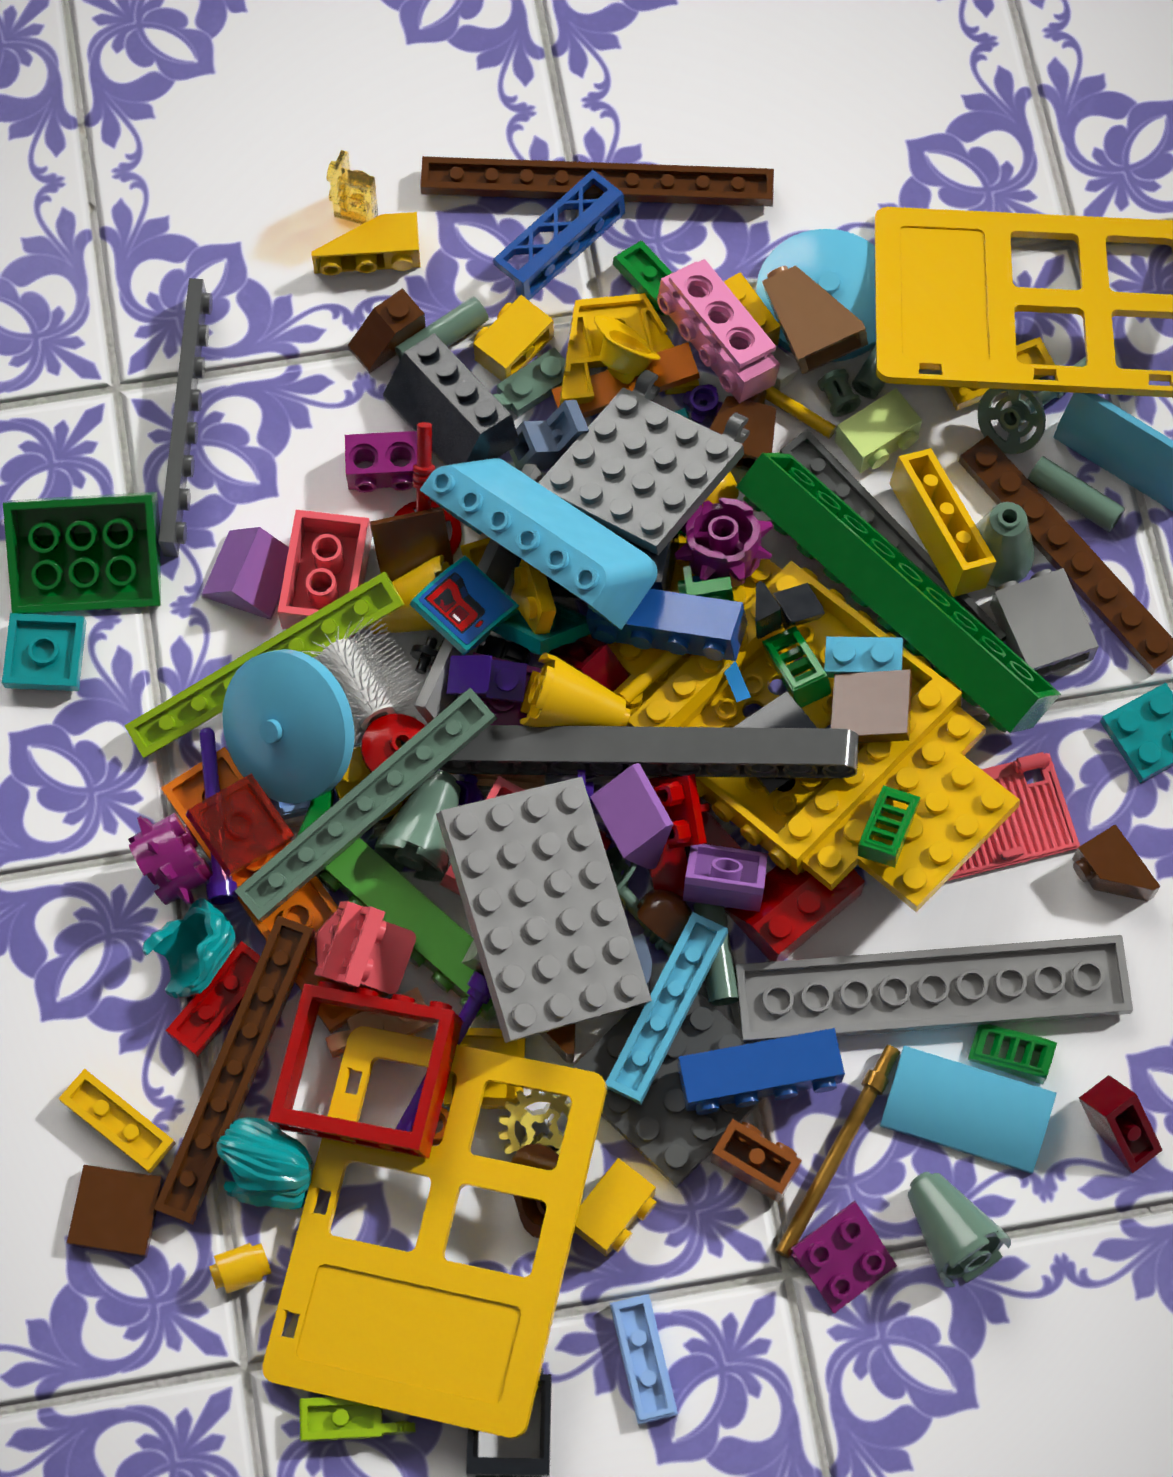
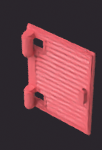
M1040 752L1019 757L1010 763L981 769L1020 799V805L948 881L1076 850L1080 846L1050 753ZM1040 768L1043 781L1027 784L1024 772Z

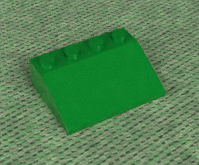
M157 492L19 499L3 503L12 613L23 614L161 606L160 521Z

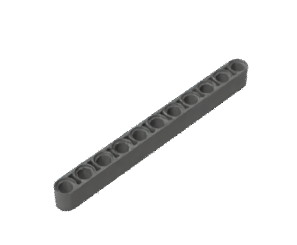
M490 725L445 763L440 770L453 774L578 775V770H585L586 775L618 776L631 765L639 763L646 776L680 777L695 774V777L849 778L857 774L858 734L852 730L840 728L532 727Z

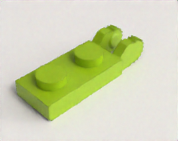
M335 1397L299 1399L301 1442L383 1438V1435L413 1434L416 1432L415 1423L409 1421L383 1423V1411L381 1408Z

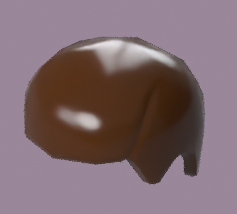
M655 889L646 893L637 905L639 909L637 912L638 918L658 937L675 946L692 914L686 901H683L682 897L672 891Z

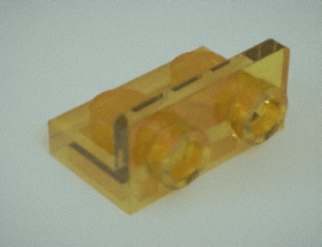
M341 150L337 160L330 162L326 174V180L330 182L331 187L329 201L333 203L334 217L364 224L379 216L375 177L369 176L361 170H350L349 152Z

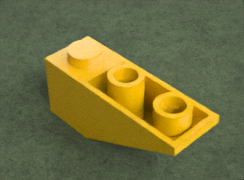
M417 212L381 214L311 251L314 273L332 276L341 272L358 271L360 273H372L376 270L384 269L407 271L411 268L421 267Z

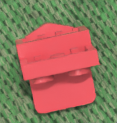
M340 901L337 911L328 918L315 934L317 968L314 975L345 986L359 987V985H363L387 994H395L399 990L414 948L416 934L411 930L384 921L385 911L371 906H360L349 901Z

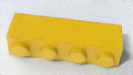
M929 448L898 456L889 485L950 593L955 597L985 589L997 561L934 452Z

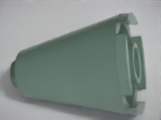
M1012 502L1000 503L975 524L997 561L987 584L995 586L994 589L1009 581H1017L1018 584L1027 577L1033 565L1035 554L1028 518L1024 509Z
M437 770L416 788L378 837L374 851L399 872H402L405 866L416 870L414 878L432 882L441 881L448 869L449 856L436 814L441 810L458 806L461 788L456 783L457 779L445 771Z
M924 1172L911 1181V1189L907 1196L939 1279L944 1286L955 1287L956 1285L952 1280L962 1277L965 1283L975 1279L1003 1257L999 1252L1003 1244L1008 1249L1010 1248L1011 1239L1007 1233L940 1173L931 1174L930 1172Z

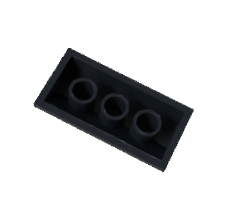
M435 333L403 353L383 393L384 400L413 431H417L418 423L426 422L432 424V452L444 465L498 458L520 444L511 413Z

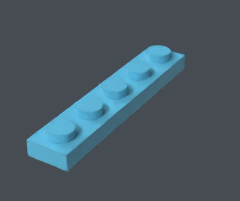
M692 912L650 994L652 1001L645 1004L606 1081L607 1089L640 1105L642 1104L728 934V928Z

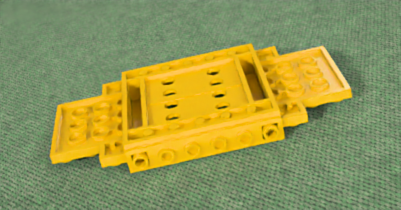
M682 534L678 537V550L687 543L686 538ZM761 559L758 568L751 576L745 579L743 585L732 588L734 601L743 602L748 623L736 663L751 698L736 702L724 673L735 661L725 659L714 661L705 656L685 654L630 704L626 705V708L630 709L627 727H734L746 719L743 715V710L746 706L758 704L764 707L780 696L771 693L768 689L769 684L773 680L781 678L765 651L762 641L785 630L783 625H781L780 629L761 639H757L755 609L756 583L759 581L764 582L771 594L805 583L809 584L821 603L825 614L818 620L796 627L823 669L825 668L826 636H896L890 632H883L875 625L867 613L862 610L857 612L848 605L845 598L837 590H829L822 585L810 569L806 567L801 568L793 561H790L781 569L770 559ZM676 560L670 592L679 593L678 581L684 580L683 566H689V561ZM616 642L608 644L629 675L614 693L618 694L667 650L654 648L639 649L633 645ZM794 644L790 647H787L779 651L778 653L780 655L788 650L797 647V645ZM904 647L902 670L910 669L912 673L910 738L908 741L858 743L857 774L853 777L794 778L795 786L791 790L785 792L775 790L770 795L766 793L756 777H695L699 799L702 797L712 805V810L724 822L732 821L738 826L740 833L750 844L754 846L759 844L767 850L770 859L783 870L788 868L796 875L807 871L832 891L856 865H859L916 913L1020 805V799L965 757L971 748L986 734V727L961 708L962 692L960 688L948 677L944 679L932 670L931 665L924 657L913 655ZM806 670V671H804V672H802V673H800V674H798V675H795V676H793V677L799 676V675H801V674H803V673H805V672H807V671H809V670ZM828 677L831 687V693L828 696L802 707V710L817 728H826L831 724L834 678ZM883 785L920 797L918 808L895 868L858 856V844ZM889 798L886 804L907 810L908 804ZM885 811L882 813V816L900 822L903 817ZM882 824L877 826V828L893 833L898 831V829ZM875 835L873 837V840L888 845H892L893 841L887 840Z

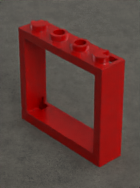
M319 981L318 986L304 983L268 1121L282 1131L429 1159L463 1020L452 1010L453 1006L444 1002L430 1001L429 1006L416 1004L415 999L400 994H393L392 999L378 997L376 991L367 988L357 987L355 992L341 990L342 987L328 981ZM320 1003L438 1024L412 1132L293 1110Z

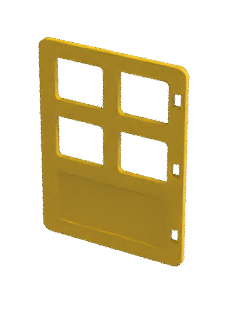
M883 207L876 212L874 221L876 375L881 381L889 384L1173 397V371L1122 369L1116 365L1112 317L1114 316L1173 319V295L1112 291L1109 287L1106 243L1161 244L1169 245L1173 250V220ZM1011 238L1075 241L1078 245L1081 289L1066 290L1015 286L1012 276ZM1041 312L1080 315L1083 318L1086 366L1036 365L1018 362L1014 313ZM919 369L940 370L941 375L919 374ZM1034 375L1055 376V380H1036ZM1149 381H1168L1170 386L1149 385Z
M367 1026L355 1028L347 1040L328 1116L359 1122L374 1062L383 1059L428 1068L434 1040ZM457 1045L450 1073L456 1074L457 1082L442 1142L437 1146H432L429 1159L321 1139L263 1360L262 1371L265 1378L274 1384L514 1439L522 1436L529 1425L607 1093V1085L598 1073ZM351 1070L362 1073L357 1095L345 1093ZM497 1082L571 1098L572 1103L557 1165L553 1170L525 1166L471 1153V1145L485 1088L489 1083ZM351 1162L430 1178L431 1186L416 1246L412 1251L407 1252L332 1235L331 1226L346 1168ZM471 1186L545 1202V1217L532 1271L528 1276L521 1277L446 1260L445 1250L459 1193L463 1187ZM320 1189L331 1193L326 1215L314 1213ZM288 1311L299 1315L294 1338L282 1336Z

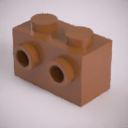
M732 1119L714 1148L710 1162L779 1203L798 1172L802 1160L796 1157L797 1153L787 1145L780 1142L774 1144L762 1136L763 1133L755 1126L744 1121L739 1123Z

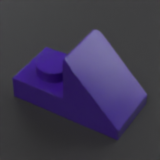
M490 655L450 656L446 694L461 696L471 688L479 698L522 703L524 700L527 664L493 660Z

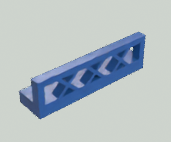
M592 170L493 258L494 265L514 281L517 296L522 295L527 300H530L626 213L623 192ZM593 184L605 192L598 199L583 200V193ZM579 209V216L574 221L559 222V215L564 210ZM540 232H554V239L548 244L534 245V237ZM529 254V261L519 270L507 262L514 255Z

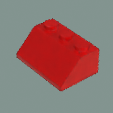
M775 866L765 875L760 912L726 907L725 912L770 962L784 961L860 897L865 881L853 869L830 891L807 871L796 875L788 868L783 870Z

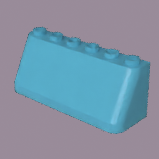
M492 458L438 467L430 474L420 489L421 492L454 518L479 535L484 533L589 604L588 608L620 630L627 623L657 578V566L647 554L502 459Z

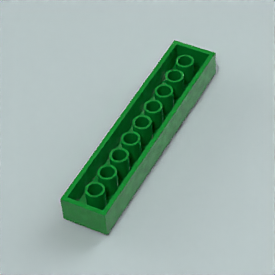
M762 452L736 486L745 495L743 501L747 502V505L757 512L763 511L771 519L770 522L777 532L784 536L789 535L798 543L796 548L801 554L811 560L815 558L824 566L823 573L837 584L842 582L852 591L850 597L857 604L864 608L870 607L878 614L877 621L885 629L892 633L897 631L906 640L904 645L916 656L926 657L934 665L932 670L944 679L948 677L962 690V698L974 707L980 706L990 715L988 717L989 722L998 730L1013 733L1033 728L1061 695L1059 691L791 454Z

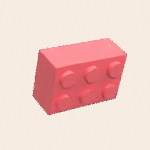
M295 510L277 611L282 629L290 628L365 583L372 542L369 518Z

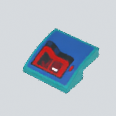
M466 556L460 558L437 576L409 604L463 655H466L484 642L491 631L512 617L519 607L509 595Z

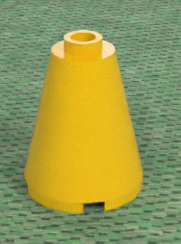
M443 555L428 560L392 582L405 605L381 618L382 620L370 628V631H374L381 624L384 626L372 634L375 635L380 630H384L380 634L436 630L409 604L430 582L450 567L448 562L443 563Z
M545 652L540 656L538 662L544 663L540 673L536 671L531 673L520 710L527 713V717L520 719V724L532 727L627 726L630 718V709L626 708V700L555 655Z

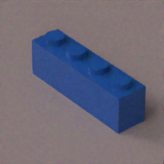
M649 589L622 630L596 614L590 608L586 615L591 637L606 644L616 642L633 645L639 649L654 648L668 650L676 655L693 654L705 656L714 661L722 659L736 661L748 624L743 602Z
M835 1028L679 1056L677 1065L686 1111L696 1110L698 1115L717 1112L720 1110V1105L735 1103L736 1107L739 1108L752 1106L759 1103V1098L773 1095L775 1100H786L798 1096V1091L811 1088H813L814 1093L832 1091L837 1088L838 1083H842L845 1075Z

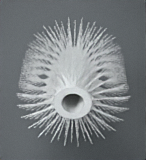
M372 625L360 636L358 634L360 631L358 630L352 639L349 638L354 631L348 637L349 630L347 629L344 638L340 640L338 626L336 642L332 643L329 640L331 644L327 647L319 645L325 648L322 652L302 651L320 655L313 658L319 657L317 660L333 674L342 687L351 708L353 722H355L354 734L355 732L357 734L354 736V739L364 730L359 736L360 738L368 726L377 718L387 714L411 710L395 711L401 707H407V705L411 706L410 704L412 703L403 706L399 705L417 698L415 696L404 700L416 691L406 694L407 692L422 683L419 682L415 686L404 690L412 682L418 680V678L401 686L405 681L414 677V675L412 674L409 678L398 682L408 673L397 678L395 677L410 667H404L401 671L392 674L399 667L391 670L390 668L405 658L403 657L398 662L396 661L394 664L388 665L395 658L403 655L401 653L393 659L384 662L399 650L396 649L392 654L381 658L391 649H387L383 653L380 652L393 643L389 642L386 646L376 650L381 644L391 639L387 638L382 643L374 645L377 641L386 638L385 636L390 634L388 632L381 638L379 637L377 640L372 641L384 630H380L372 637L369 636L374 631H370L369 634L362 637L373 627Z

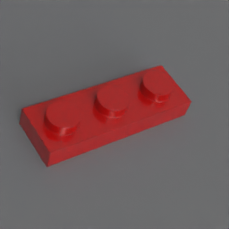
M241 941L231 952L209 986L192 998L165 1030L166 1033L194 1056L198 1057L238 1010L260 955Z

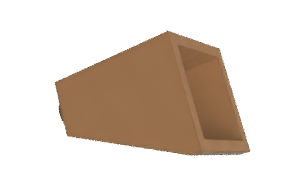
M796 265L789 269L787 266L776 268L767 274V279L762 281L767 299L802 375L868 345L866 328L863 322Z

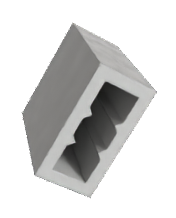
M1064 568L1053 572L1050 569L1041 570L1032 575L1029 580L1018 584L1017 581H1009L1000 585L994 591L990 608L998 626L1007 634L1005 639L1007 646L1039 675L1045 677L1093 660L1099 645Z

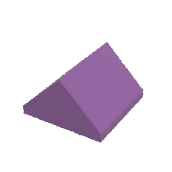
M261 527L229 530L203 589L202 597L271 620L280 600L289 547Z
M637 763L631 765L590 796L623 858L650 870L657 867L673 823L641 765Z
M708 844L691 846L683 901L760 912L768 853Z

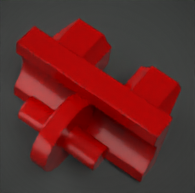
M695 774L658 780V786L653 789L673 823L666 844H669V849L707 843L701 812L710 811L709 803L700 804Z

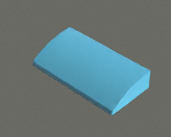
M1073 393L1053 438L1173 511V440L1098 394Z
M904 1046L897 1064L880 1127L1032 1174L1057 1093Z

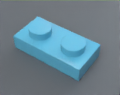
M826 636L824 671L829 678H834V674L902 670V637Z

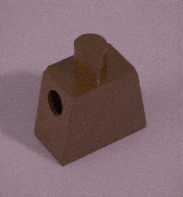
M766 390L741 403L734 396H727L710 427L711 430L722 435L729 418L734 413H739L748 418V422L743 428L750 430V434L741 443L744 455L734 466L735 468L748 471L762 452L772 453L776 408L764 404L767 395Z

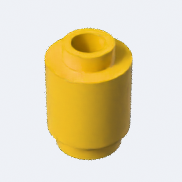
M247 1243L214 1255L216 1264L209 1266L216 1289L224 1287L226 1294L262 1282L263 1276L271 1274L270 1266L261 1243L254 1246L251 1243Z

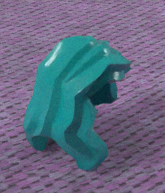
M199 898L192 903L183 919L169 921L160 930L153 932L144 941L142 951L144 955H149L154 950L156 953L165 956L171 974V980L165 988V992L170 997L186 998L200 994L209 986L229 957L236 935L233 926L224 914L217 908H214L205 898Z
M241 1118L230 1124V1129H226L225 1135L220 1136L216 1146L217 1154L228 1164L235 1182L226 1181L223 1185L227 1195L235 1197L239 1202L257 1207L270 1206L290 1210L302 1208L312 1177L310 1166L313 1161L307 1148L300 1141L263 1119Z

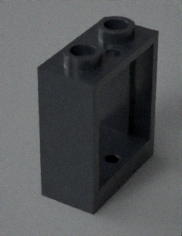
M544 1368L541 1369L537 1390H541L540 1458L479 1457V1431L468 1429L467 1477H550L552 1375L544 1374Z

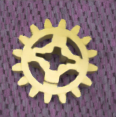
M521 1090L516 1091L519 1101L516 1104L510 1101L505 1102V1107L510 1112L509 1116H499V1122L507 1126V1129L498 1132L499 1138L510 1140L504 1147L505 1153L517 1152L528 1144L539 1143L545 1146L552 1145L556 1148L554 1151L559 1155L564 1134L558 1129L557 1121L562 1111L568 1120L571 1103H565L567 1097L561 1095L554 1096L546 1092L539 1093L536 1090H530L531 1094L525 1096ZM536 1102H548L543 1109L531 1111L527 1108L528 1105ZM549 1118L547 1125L550 1132L548 1134L541 1132L538 1136L533 1137L535 1129L532 1124L535 1121L542 1123L545 1119ZM516 1120L525 1127L526 1134L521 1144L515 1136Z

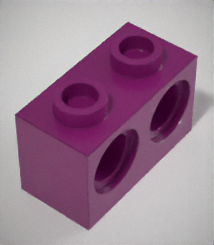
M417 431L344 435L348 490L368 493L379 488H392L397 491H406L413 488V465L417 464ZM400 459L409 461L407 465L402 467L394 465V462ZM363 461H369L373 463L368 468L363 469L357 467V465Z

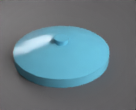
M816 229L805 231L786 239L768 255L759 271L756 293L775 319L776 316L767 299L762 281L767 279V274L776 268L787 266L789 269L796 265L859 318L866 328L868 345L831 362L853 359L876 346L875 246L872 243L850 232L836 229ZM780 327L778 344L792 353Z
M288 649L274 650L254 656L237 670L225 694L222 718L226 745L234 764L245 780L261 794L283 803L306 802L331 791L345 775L354 749L353 716L348 699L337 679L315 658L303 652Z

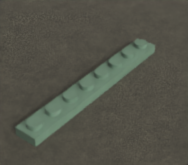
M469 688L235 890L237 895L261 922L265 920L497 719L496 716L477 694Z

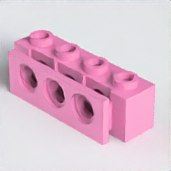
M705 259L699 262L696 261L661 278L657 297L659 308L675 322L681 336L686 341H690L695 347L703 364L711 367L719 377L720 383L726 392L731 393L741 403L775 385L780 363L772 355V352L776 349L775 344Z

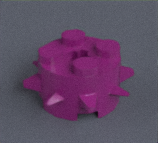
M719 498V503L715 504L709 500L703 502V508L701 505L680 529L686 534L687 543L674 553L676 560L689 561L692 573L699 576L702 581L730 576L732 588L743 585L745 579L751 576L758 568L761 559H771L772 554L762 547L761 538L773 529V525L770 521L758 520L754 516L751 506L747 505L745 501L730 498Z
M175 813L166 816L154 824L147 818L139 816L137 820L141 831L128 838V841L130 842L129 848L142 874L144 876L147 875L153 885H159V889L154 892L166 906L179 898L186 904L190 903L192 905L195 901L192 890L203 885L213 876L203 857L200 858L195 850L198 844L188 827L184 828Z

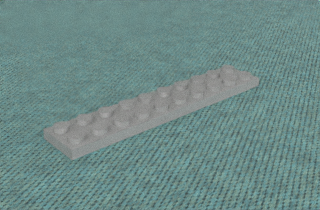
M1122 935L736 964L735 966L743 1042L752 1041L755 1043L835 1028L836 1036L839 1037L968 1027L984 1024L994 1025L1131 1014L1133 1011Z

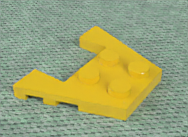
M645 293L575 300L561 387L560 405L565 400H577L578 404L593 402L594 392L589 369L607 367L600 361L603 334L594 323L595 316H608L626 324L639 334L656 353L674 347L666 334L667 328ZM697 379L665 390V395L692 391L695 387L699 386V381Z

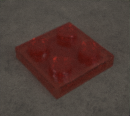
M252 773L189 808L186 812V817L228 878L287 844L294 837V834Z

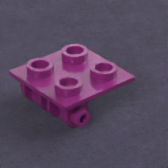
M853 1201L791 1248L793 1251L791 1257L800 1268H804L834 1314L897 1266L856 1201Z

